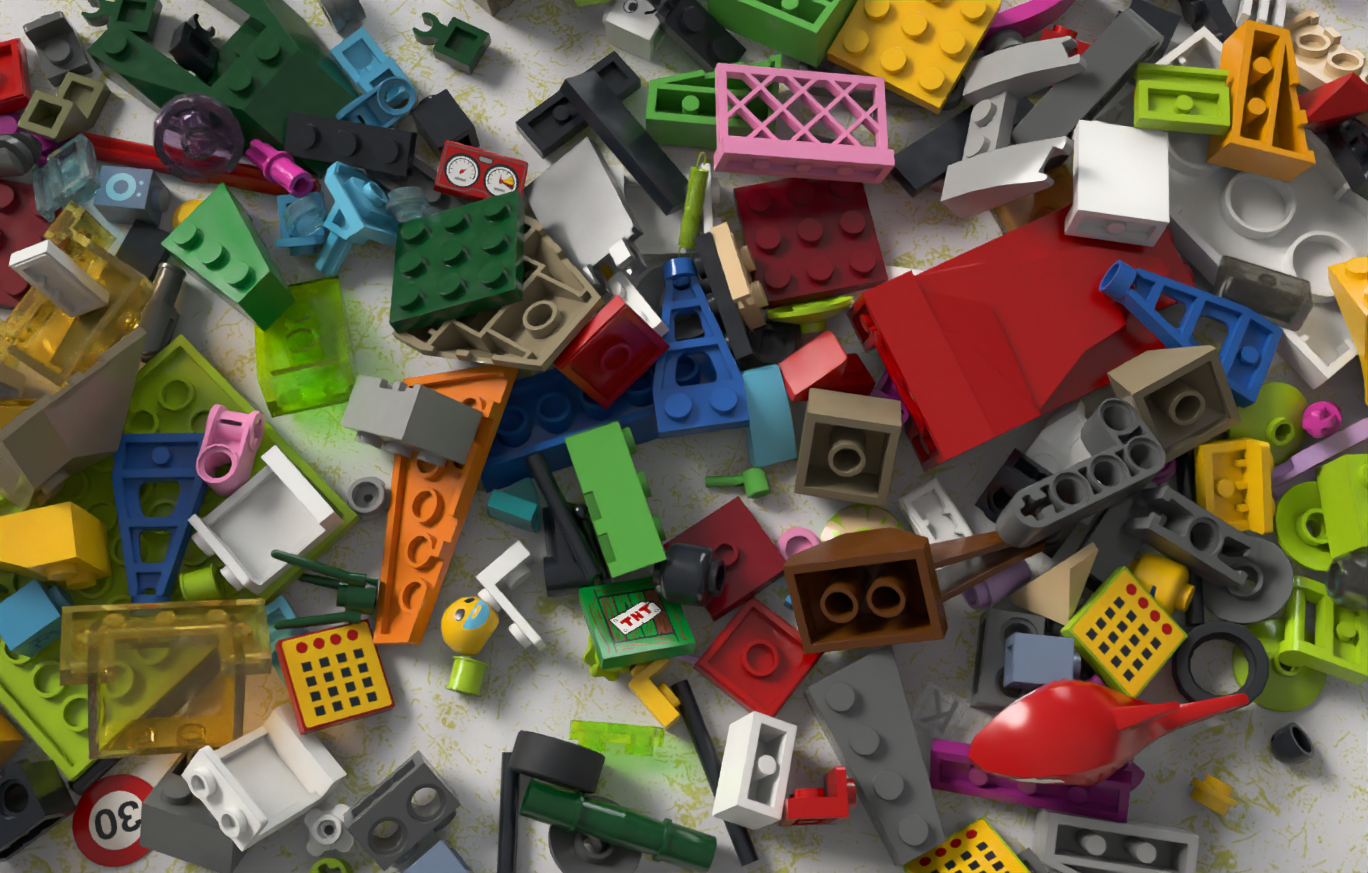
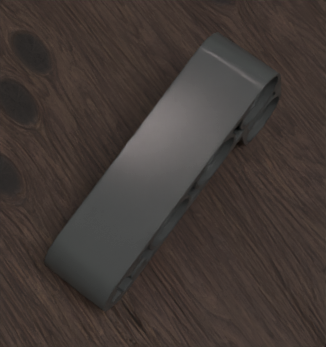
M1131 8L1123 11L1081 55L1087 63V69L1055 83L1011 133L1010 143L1016 145L1067 136L1070 139L1078 121H1092L1134 76L1138 63H1146L1154 55L1164 41V36ZM1058 155L1049 159L1044 167L1043 174L1052 175L1070 155Z
M1118 398L1106 399L1083 425L1081 440L1092 457L1021 489L1014 495L996 521V530L999 537L1005 543L1018 548L1030 546L1139 493L1161 471L1166 462V454L1137 411L1128 402Z

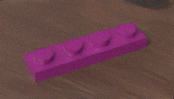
M936 738L933 740L930 750L929 778L932 789L1127 823L1132 771L1119 769L1104 781L1087 787L1025 783L992 776L976 769L968 758L970 744Z

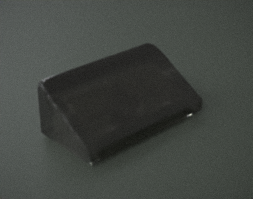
M1222 256L1213 295L1247 306L1279 327L1292 331H1298L1302 327L1314 306L1311 286L1308 280L1231 256Z

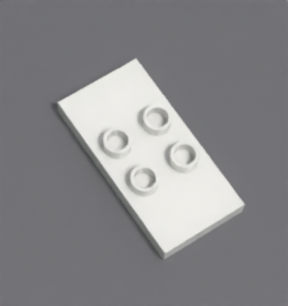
M1203 26L1155 64L1219 69L1223 44ZM1128 84L1122 88L1092 121L1134 127L1135 86ZM1304 128L1308 150L1314 151L1316 164L1290 182L1207 163L1206 157L1210 134L1156 130L1168 132L1169 224L1167 226L1173 234L1174 246L1225 299L1247 306L1284 330L1276 352L1315 390L1358 354L1330 286L1328 266L1347 262L1352 258L1368 256V201L1352 192L1329 148L1309 129Z

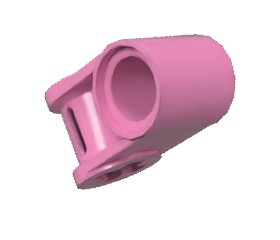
M215 404L211 408L207 417L201 449L196 459V470L198 475L216 494L230 497L249 481L256 453L264 436L265 416L263 412L254 410L250 414L228 411L226 406ZM232 463L229 473L221 478H215V473L220 466Z

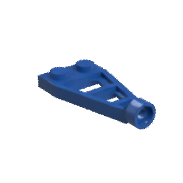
M686 257L671 259L662 265L665 293L661 320L669 328V331L662 338L670 347L656 360L652 389L659 439L750 427L743 377L700 286L698 271L694 261ZM697 314L700 317L705 336L703 338L676 341V316ZM706 354L717 373L715 382L680 387L675 380L677 362L680 357Z
M1122 260L1116 261L1109 268L1099 285V291L1114 301L1123 304L1168 349L1200 346L1192 334L1199 317H1207L1224 324L1228 329V333L1219 352V358L1235 403L1242 408H1246L1256 402L1284 331L1282 328L1247 306L1141 268L1134 269ZM1132 284L1135 285L1134 290L1130 288ZM1160 295L1176 300L1186 307L1177 328L1166 321L1155 310Z
M205 433L122 434L119 449L114 454L112 482L129 596H131L129 617L146 621L169 619L171 592L194 529L188 519L194 514L199 515L208 489V485L198 475L196 470V459L199 455ZM178 482L181 492L174 511L168 517H145L141 509L139 495L142 485L144 483ZM143 532H170L167 554L161 563L142 562L140 537ZM155 589L156 595H145L144 591Z

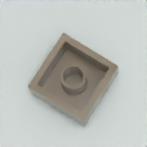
M810 388L797 461L794 493L886 507L902 427L901 401Z

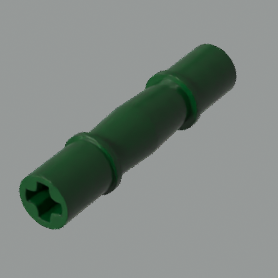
M534 777L531 778L520 808V816L563 829L567 834L577 831L613 846L652 855V860L655 862L663 861L697 873L708 872L716 851V836L673 823L669 818L660 821L620 805L585 797V791L583 790L574 791Z

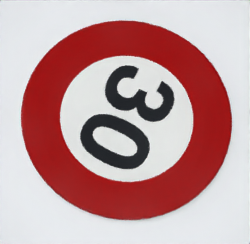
M117 774L97 781L85 791L76 805L78 810L74 812L72 821L74 840L82 854L90 861L106 867L125 866L143 857L150 849L140 846L142 802L154 788L139 777Z

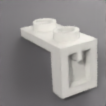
M518 540L476 576L484 588L478 593V596L488 602L497 613L503 610L514 623L507 629L524 649L533 644L541 653L547 647L545 642L502 593L507 587L513 590L520 586L531 575L532 571L529 568L535 564L529 551Z

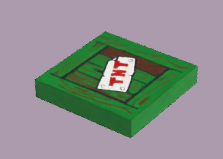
M653 576L579 588L578 600L602 670L694 654L696 642L681 605L667 602L663 598L660 585L654 584Z

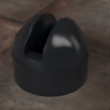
M1291 722L1278 729L1272 735L1271 752L1274 758L1281 763L1287 765L1300 764L1314 756L1315 752L1311 740L1296 723Z

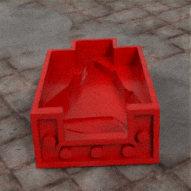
M1072 203L917 275H914L911 270L861 293L846 315L865 353L877 349L914 426L905 433L924 472L1111 384L1107 373L1148 350L1168 349L1123 304L1114 301L1100 292L1099 285L1109 268L1116 261L1122 260L1134 269L1141 268L1196 288L1191 268L1187 263L1182 262L1174 247V237L1168 226L1165 228L1154 247L1065 235V218L1073 205ZM1132 284L1130 288L1134 290L1135 285ZM1160 295L1155 310L1160 312L1179 302L1165 295Z

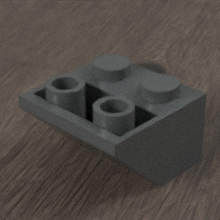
M191 741L142 802L140 846L219 873H233L249 848L241 852L234 841L223 833L218 821L204 803L191 792L188 783L181 776L198 750L205 747Z

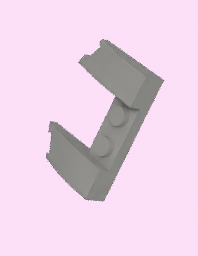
M1071 36L1024 43L996 51L969 62L962 96L973 105L963 159L948 165L940 200L941 203L962 219L969 218L1053 185L1054 180L1048 175L1043 174L1044 167L1048 160L1053 157L1070 155L1074 146V142L1067 136L1012 146H1009L1017 101L1087 69L1085 59L1079 54L1070 58L1067 52L1073 50L1078 45Z

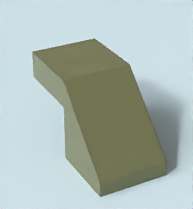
M68 71L55 96L35 90L17 127L24 132L60 143L94 127L111 94V90L106 83Z

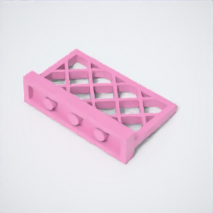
M717 63L715 68L717 149L713 155L715 172L881 184L895 166L894 150L888 149L884 78ZM727 78L742 79L752 91L739 101L727 89ZM772 82L784 83L794 95L782 105L766 88ZM813 86H824L835 99L827 107L823 108L808 91ZM855 89L872 91L873 106L866 112L849 96ZM757 95L774 111L763 123L745 107ZM799 99L816 115L806 126H803L787 110ZM839 103L844 105L858 119L847 130L829 113ZM736 114L754 130L747 137L728 135V121ZM780 117L796 135L790 140H779L767 127ZM822 121L838 138L831 144L821 143L809 131L818 122ZM863 124L875 136V147L862 146L851 133Z

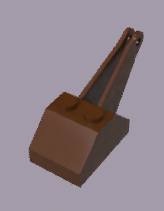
M887 527L844 533L789 556L783 565V571L804 654L944 639L948 630V623L943 602L1020 561L1044 551L1047 548L1046 539L1044 538L1027 547L1018 548L1005 543L999 537L997 531L929 544L928 537Z

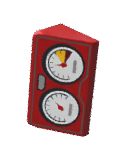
M449 140L444 143L433 190L474 202L518 190L522 196L529 165L526 161Z

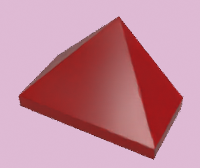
M1352 72L1298 96L1300 110H1306L1308 120L1304 128L1320 132L1367 113L1368 84Z

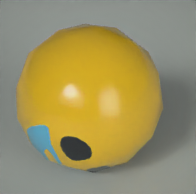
M475 596L460 598L446 608L441 621L443 640L454 652L464 656L477 655L500 621L497 611L488 602Z

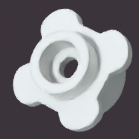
M337 804L334 809L325 811L312 808L306 813L304 823L309 827L310 840L306 845L309 854L320 857L326 851L338 850L345 853L353 848L355 838L346 829L343 816L350 809L349 806ZM329 825L334 828L331 835H327L325 832L326 827Z

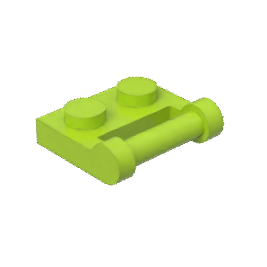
M1294 575V589L1285 607L1284 640L1279 644V661L1286 666H1306L1350 683L1361 685L1368 679V599L1365 605L1357 606L1356 599L1359 596L1351 594L1352 608L1345 607L1337 600L1334 587L1301 575ZM1344 591V598L1348 600V592ZM1306 601L1315 604V644L1305 641Z

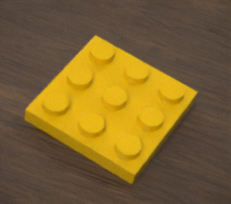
M858 0L827 51V60L860 76L884 78L886 89L939 115L999 13L1002 1Z

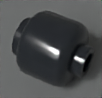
M674 543L665 553L667 560L654 564V584L660 585L661 594L667 602L706 607L712 602L714 597H720L723 592L726 578L725 562L718 558L716 551L711 547Z

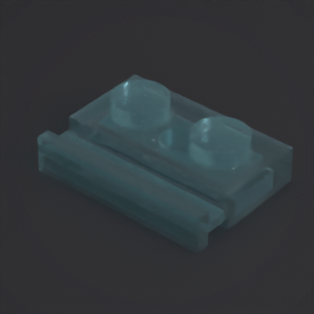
M80 133L48 155V164L42 168L35 164L31 168L36 209L48 222L55 219L54 211L60 207L67 211L77 203H86L101 188L94 145L83 133Z

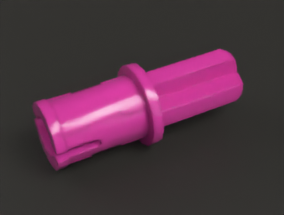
M258 139L250 142V148L246 150V157L263 171L266 180L272 184L281 185L295 198H302L310 193L314 185V181L311 179L313 178L312 175L298 167L290 154L285 151H277L268 143H262Z
M1332 401L1313 403L1303 414V430H1307L1309 434L1313 435V438H1325L1333 435L1341 426V408Z

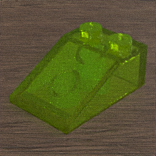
M339 275L289 284L288 287L295 301L265 332L254 324L257 380L271 418L349 401L358 372Z

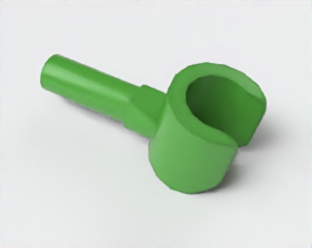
M759 468L748 469L740 475L706 476L705 478L706 487L744 486L748 499L764 497L771 492L767 476Z

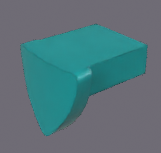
M531 478L521 479L503 491L493 489L487 504V514L490 518L529 532H539L541 506L537 490Z

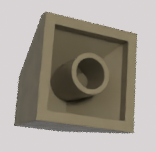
M1212 345L1148 350L1107 373L1116 397L1128 402L1137 411L1161 444L1166 454L1165 464L1242 422L1217 349Z

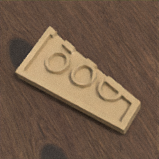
M1313 9L1284 21L1283 28L1290 30L1300 80L1299 85L1313 90L1352 72L1368 84V68L1364 65L1366 57L1357 49L1348 51L1340 44L1342 35L1333 27L1323 28L1319 25L1320 16ZM1368 112L1355 117L1368 127Z

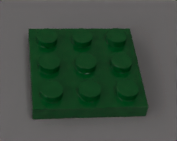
M518 190L398 224L389 324L397 334L523 301L525 201Z

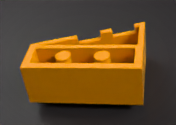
M1247 19L1223 42L1219 69L1228 70L1229 72L1226 85L1229 87L1230 127L1224 136L1210 135L1206 162L1290 182L1316 164L1314 151L1308 150L1304 126L1308 123L1306 110H1300L1296 86L1300 83L1290 30Z

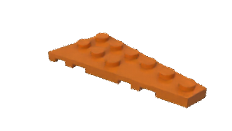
M486 365L403 379L408 388L413 389L414 384L423 385L482 411L483 414L465 465L446 460L444 468L417 459L419 451L415 450L412 458L396 453L394 455L373 644L385 647L421 645L519 368Z

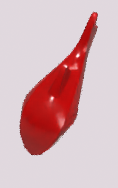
M1062 678L1059 681L1053 680L1035 689L1002 710L975 735L969 746L968 758L976 769L996 777L1034 784L1093 786L1113 775L1157 739L1177 729L1242 707L1249 703V698L1246 694L1241 693L1186 704H1179L1178 701L1152 704L1135 699L1098 683Z

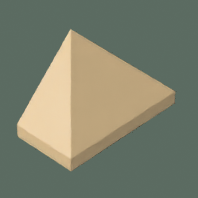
M1093 542L1008 597L1013 604L1066 625L1074 615L1098 553V548Z

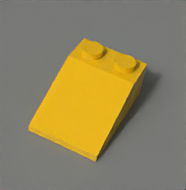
M70 501L0 516V570L63 585L71 590L93 587L97 584L96 579L112 576L106 523Z

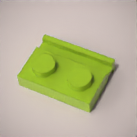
M1138 63L1134 71V78L1136 79V86L1134 88V128L1224 136L1230 127L1229 87L1226 85V79L1229 76L1228 70Z

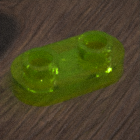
M570 720L568 740L578 741V745L596 752L605 753L606 743L625 745V754L653 756L654 747L663 748L665 728Z

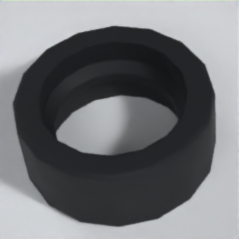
M1210 621L1194 627L1172 656V677L1178 691L1190 703L1241 693L1248 696V704L1226 713L1250 705L1263 692L1269 678V658L1261 641L1247 628L1230 621ZM1212 639L1226 640L1235 644L1244 653L1248 661V676L1245 684L1238 691L1228 695H1214L1203 690L1195 682L1191 673V658L1194 651L1202 643Z
M520 730L508 763V769L571 790H583L585 793L593 794L597 788L605 756L568 741Z

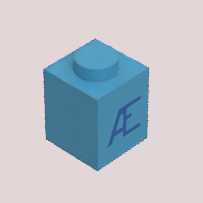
M35 578L0 603V636L10 651L32 658L79 624L70 611L75 604L60 585L51 586Z

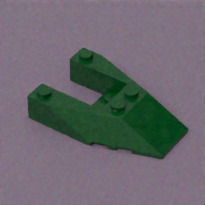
M204 0L241 26L219 49L214 71L204 80L200 79L197 75L194 76L117 21H114L87 50L105 77L192 139L204 145L212 143L228 148L231 153L246 157V150L250 148V142L255 139L260 140L262 143H268L277 151H284L288 111L337 119L335 115L359 97V94L307 22L283 0ZM358 115L359 120L366 124L362 117ZM292 156L298 167L318 179H322L327 169L334 164Z

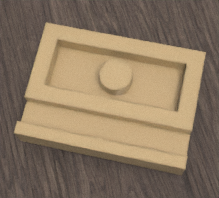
M727 222L710 228L732 299L737 304L740 314L750 330L766 325L762 307L767 306L768 301L760 281H752L750 272L757 270L748 245L740 248Z

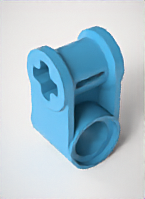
M399 76L389 77L368 93L350 102L335 117L340 120L362 123L358 118V115H360L368 125L392 129L410 116L411 110L417 107L418 94L412 84L406 79ZM395 86L404 87L409 92L408 104L401 109L390 108L387 103L386 96L389 90Z

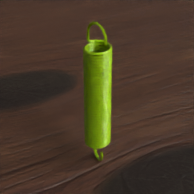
M704 151L698 156L697 166L690 169L688 191L686 193L682 226L678 239V245H681L678 251V258H680L681 248L696 249L694 238L698 237L701 214L706 194L705 190L709 177V170L698 168L702 154L705 157L703 165L706 164L707 158Z

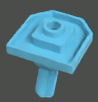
M336 161L327 169L324 180L335 200L323 224L331 232L314 262V266L318 271L331 277L337 275L353 243L363 245L370 239L396 247L398 224L401 223L386 194L362 170Z

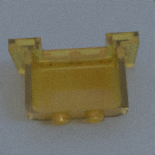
M72 200L43 236L54 243L110 293L108 305L70 318L32 286L5 321L0 319V362L13 369H16L23 362L60 388L68 384L66 380L77 371L83 374L99 361L97 358L102 353L118 343L124 335H128L135 330L141 320V313L149 303L154 291V285L149 279L107 251L116 238L86 209Z
M264 598L62 606L60 686L88 684L89 760L198 752L199 749L207 745L215 751L243 736L246 675L271 674L272 654Z

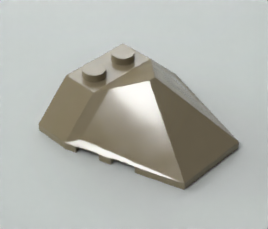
M524 214L523 301L400 334L394 331L392 334L400 342L427 356L545 372L603 306L604 301L577 267L569 261L557 243H554L538 220Z
M141 326L102 353L97 358L99 361L83 374L77 371L66 380L68 384L51 398L45 394L0 430V495L24 510H27L36 501L44 506L63 490L64 486L62 484L71 475L117 453L147 332Z

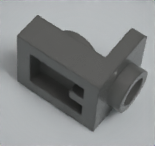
M62 11L43 15L35 21L23 25L26 36L35 46L47 79L54 88L61 85L68 71L81 76L93 72L77 31Z

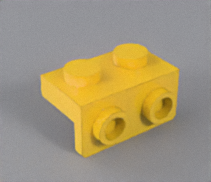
M1247 437L1204 442L1195 447L1197 505L1239 531L1251 530L1262 535L1273 533V518L1276 508L1272 498L1271 473L1274 468V460L1270 452L1269 443Z

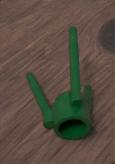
M277 549L271 551V557L329 576L324 577L303 573L298 580L338 590L336 607L345 608V612L276 621L274 623L276 630L343 622L360 624L361 615H374L379 579L367 578V574L348 572Z

